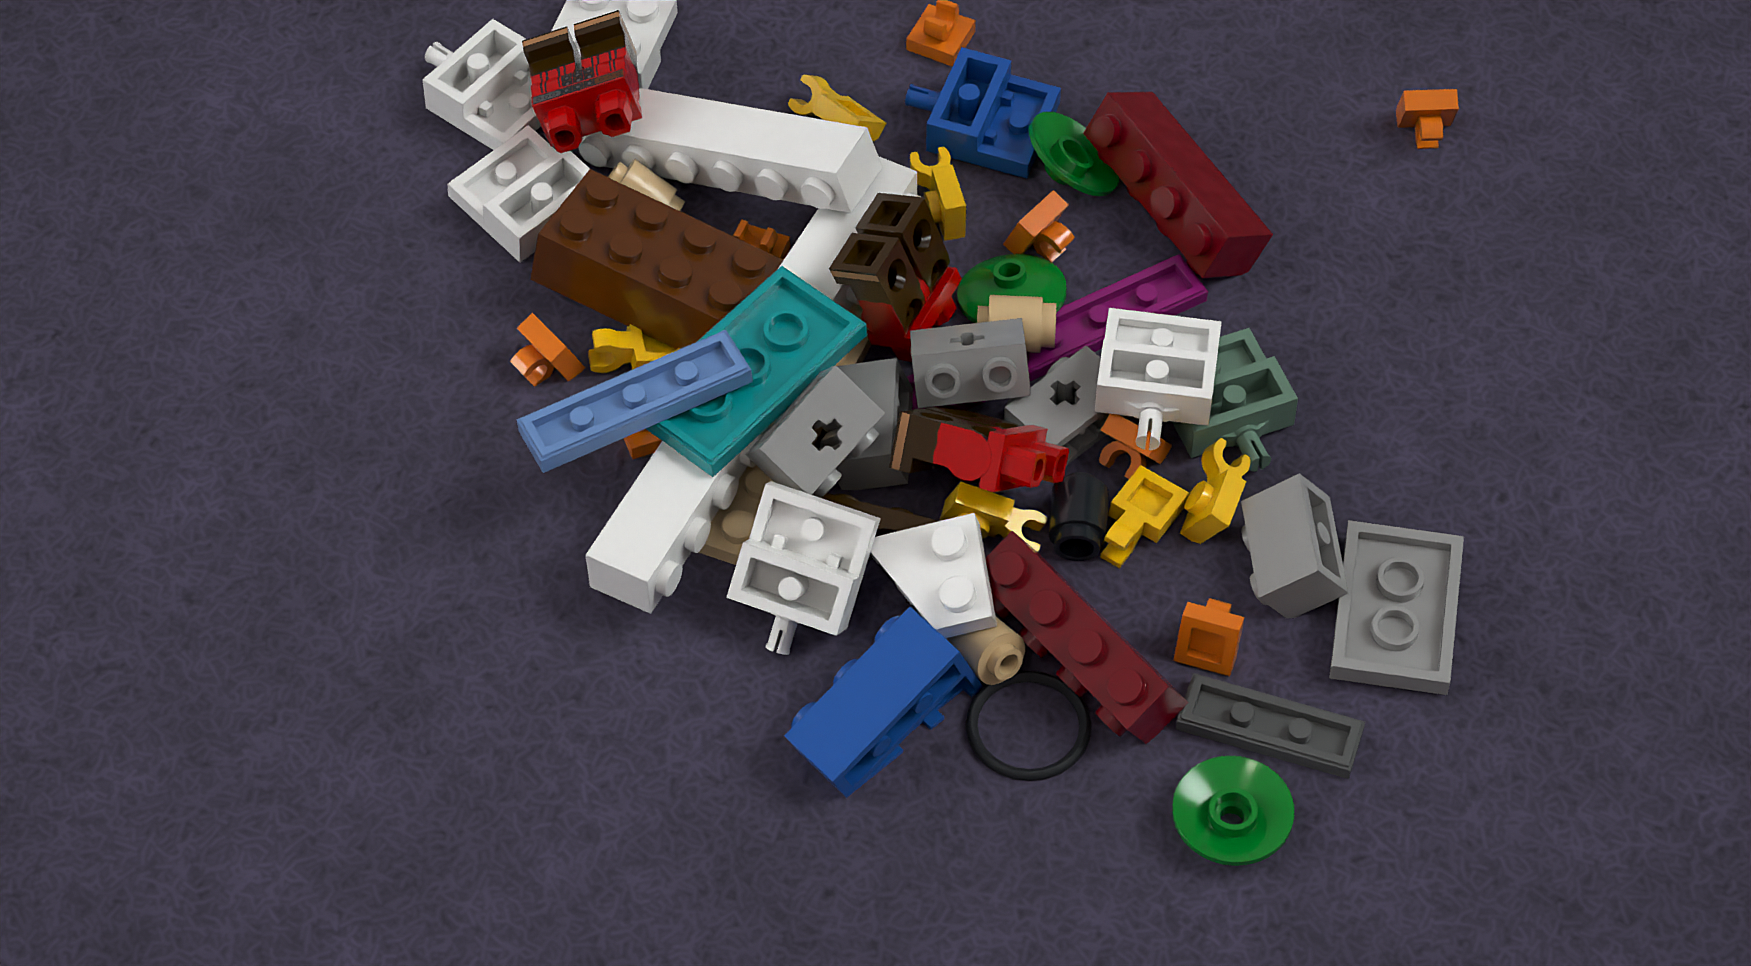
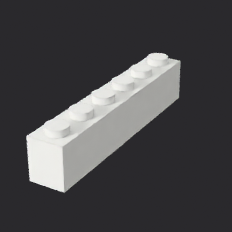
M639 88L640 98L638 100L642 110V118L632 121L630 132L615 137L604 135L602 131L582 137V142L578 147L583 159L597 167L614 168L619 162L628 167L636 159L662 178L852 213L882 169V164L867 127Z

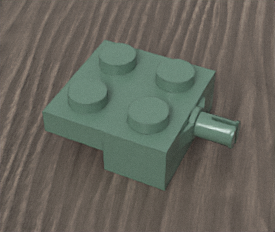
M1246 328L1219 338L1209 425L1173 421L1172 423L1191 458L1202 455L1208 446L1223 438L1227 441L1225 447L1237 446L1242 455L1246 454L1250 457L1249 470L1255 472L1258 471V465L1262 470L1271 462V457L1259 437L1294 425L1298 397L1275 356L1266 358L1250 328Z

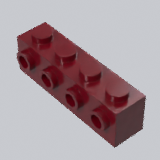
M1108 92L1083 132L1097 150L1099 158L1114 170L1126 185L1130 196L1142 204L1156 221L1158 230L1171 239L1185 256L1188 266L1195 273L1199 274L1202 278L1238 276L1249 272L1270 241L1273 233L1153 92Z
M1011 531L985 558L995 612L1002 619H1005L1012 613L1024 625L1017 634L1041 658L1050 652L1062 664L1056 674L1079 697H1082L1089 691L1102 704L1095 711V714L1119 737L1128 730L1147 744L1189 703L1032 546L1015 532Z

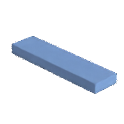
M723 330L517 419L518 430L541 471L545 473L753 382L752 371L728 332Z

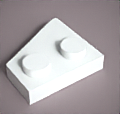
M975 513L875 537L870 552L872 558L877 564L881 565L908 602L918 610L922 618L944 638L997 626L980 524Z

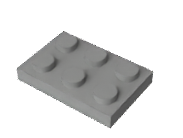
M1348 520L1343 567L1349 593L1338 598L1330 679L1442 695L1448 694L1451 680L1464 536Z

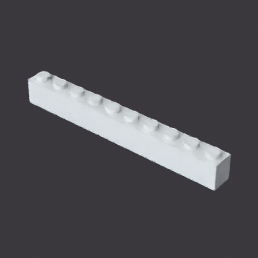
M879 157L882 169L852 213L818 208L779 266V268L781 266L785 267L847 311L850 310L854 303L859 305V302L850 285L836 283L829 267L851 233H857L855 227L877 193L921 197L917 195V171ZM773 423L714 477H711L662 441L586 553L590 587L651 614L663 595L669 597L675 591L682 575V566L690 553H698L703 548L710 533L711 521L720 508L726 510L731 505L737 493L739 478L747 466L754 467L756 465L745 454Z

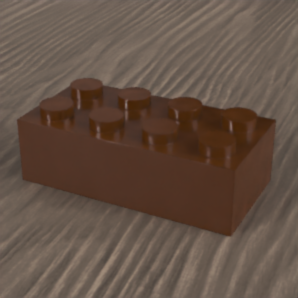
M589 169L538 233L530 280L628 327L631 324L641 329L643 334L677 350V348L682 349L696 343L769 278L779 268L783 260Z

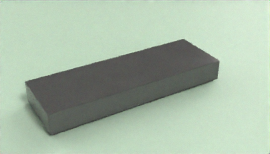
M1193 673L1185 696L1189 703L1179 713L1176 730L1349 779L1364 731L1365 721Z

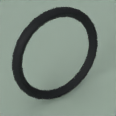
M1025 670L1018 671L1013 677L999 684L984 685L970 704L965 727L968 741L975 755L985 766L1011 779L1036 781L1062 774L1079 760L1089 743L1092 724L1089 710L1083 698L1079 697L1060 678L1044 672ZM1025 682L1039 683L1057 690L1071 702L1078 716L1079 733L1073 748L1066 756L1056 763L1045 767L1026 769L1003 763L985 748L978 730L979 714L991 695L1004 687Z

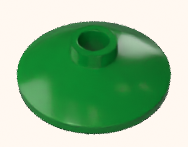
M1042 112L1036 115L1029 125V137L1036 153L1044 163L1047 174L1054 181L1062 185H1069L1080 192L1092 196H1106L1117 187L1119 176L1099 158L1097 150L1083 134L1086 127L1072 118L1056 112Z
M1006 254L987 259L971 268L959 283L957 298L962 313L971 322L977 323L978 305L989 306L990 295L1043 297V303H1056L1057 313L1065 302L1067 285L1063 273L1052 262L1029 254Z
M1242 756L1214 757L1191 768L1178 783L1172 804L1175 827L1187 846L1207 860L1231 866L1257 863L1276 853L1290 835L1295 813L1291 792L1283 779L1265 764ZM1232 813L1238 815L1243 822L1240 824H1229L1222 821L1221 817Z

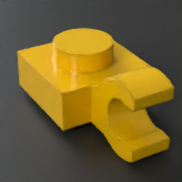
M802 75L800 80L811 88L812 97L809 103L802 99L790 98L788 105L793 112L799 115L818 116L822 120L867 127L872 141L880 137L887 124L849 96H842L833 91L822 77Z
M944 146L938 147V164L933 166L924 165L919 159L918 152H911L910 169L917 171V184L930 190L924 192V197L935 223H939L944 241L965 237L966 204L953 164L951 165L949 151Z
M630 324L629 327L627 326L626 331H616L607 328L592 331L594 349L588 351L591 371L607 373L618 369L626 363H631L633 370L677 350L643 334L641 329Z
M1220 438L1204 450L1201 462L1203 470L1207 475V482H1199L1188 495L1184 505L1188 514L1180 534L1199 544L1229 527L1247 482L1242 479V476L1249 470L1250 457L1243 454L1234 460L1231 465H1228L1223 458V450L1227 442L1223 438Z
M1140 465L1111 501L1108 516L1117 521L1105 535L1104 541L1109 544L1102 551L1100 558L1120 569L1133 552L1142 535L1157 543L1184 509L1189 492Z
M961 481L945 499L940 520L975 513L980 524V530L982 531V538L988 536L995 537L997 534L1005 538L1013 531L1038 552L1040 544L1027 540L1023 536L1021 529L1022 527H1029L1032 530L1040 531L1046 524L1047 517L1036 510L1013 507L1015 500Z

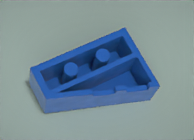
M909 607L901 616L892 617L882 625L875 636V643L859 659H852L841 667L834 677L833 686L817 702L808 703L796 714L791 724L792 728L784 736L815 769L847 798L903 753V749L899 744L915 728L923 723L932 730L944 720V716L938 711L963 690L973 697L981 690L983 685L960 651L914 609Z

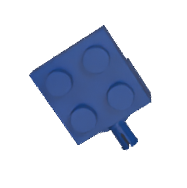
M961 47L942 90L937 92L910 84L906 94L905 105L931 112L926 123V151L938 154V147L944 146L953 159L1027 179L1038 155L1029 137V125L1039 113L1057 111L1060 104L1061 88L1011 75L1012 60Z

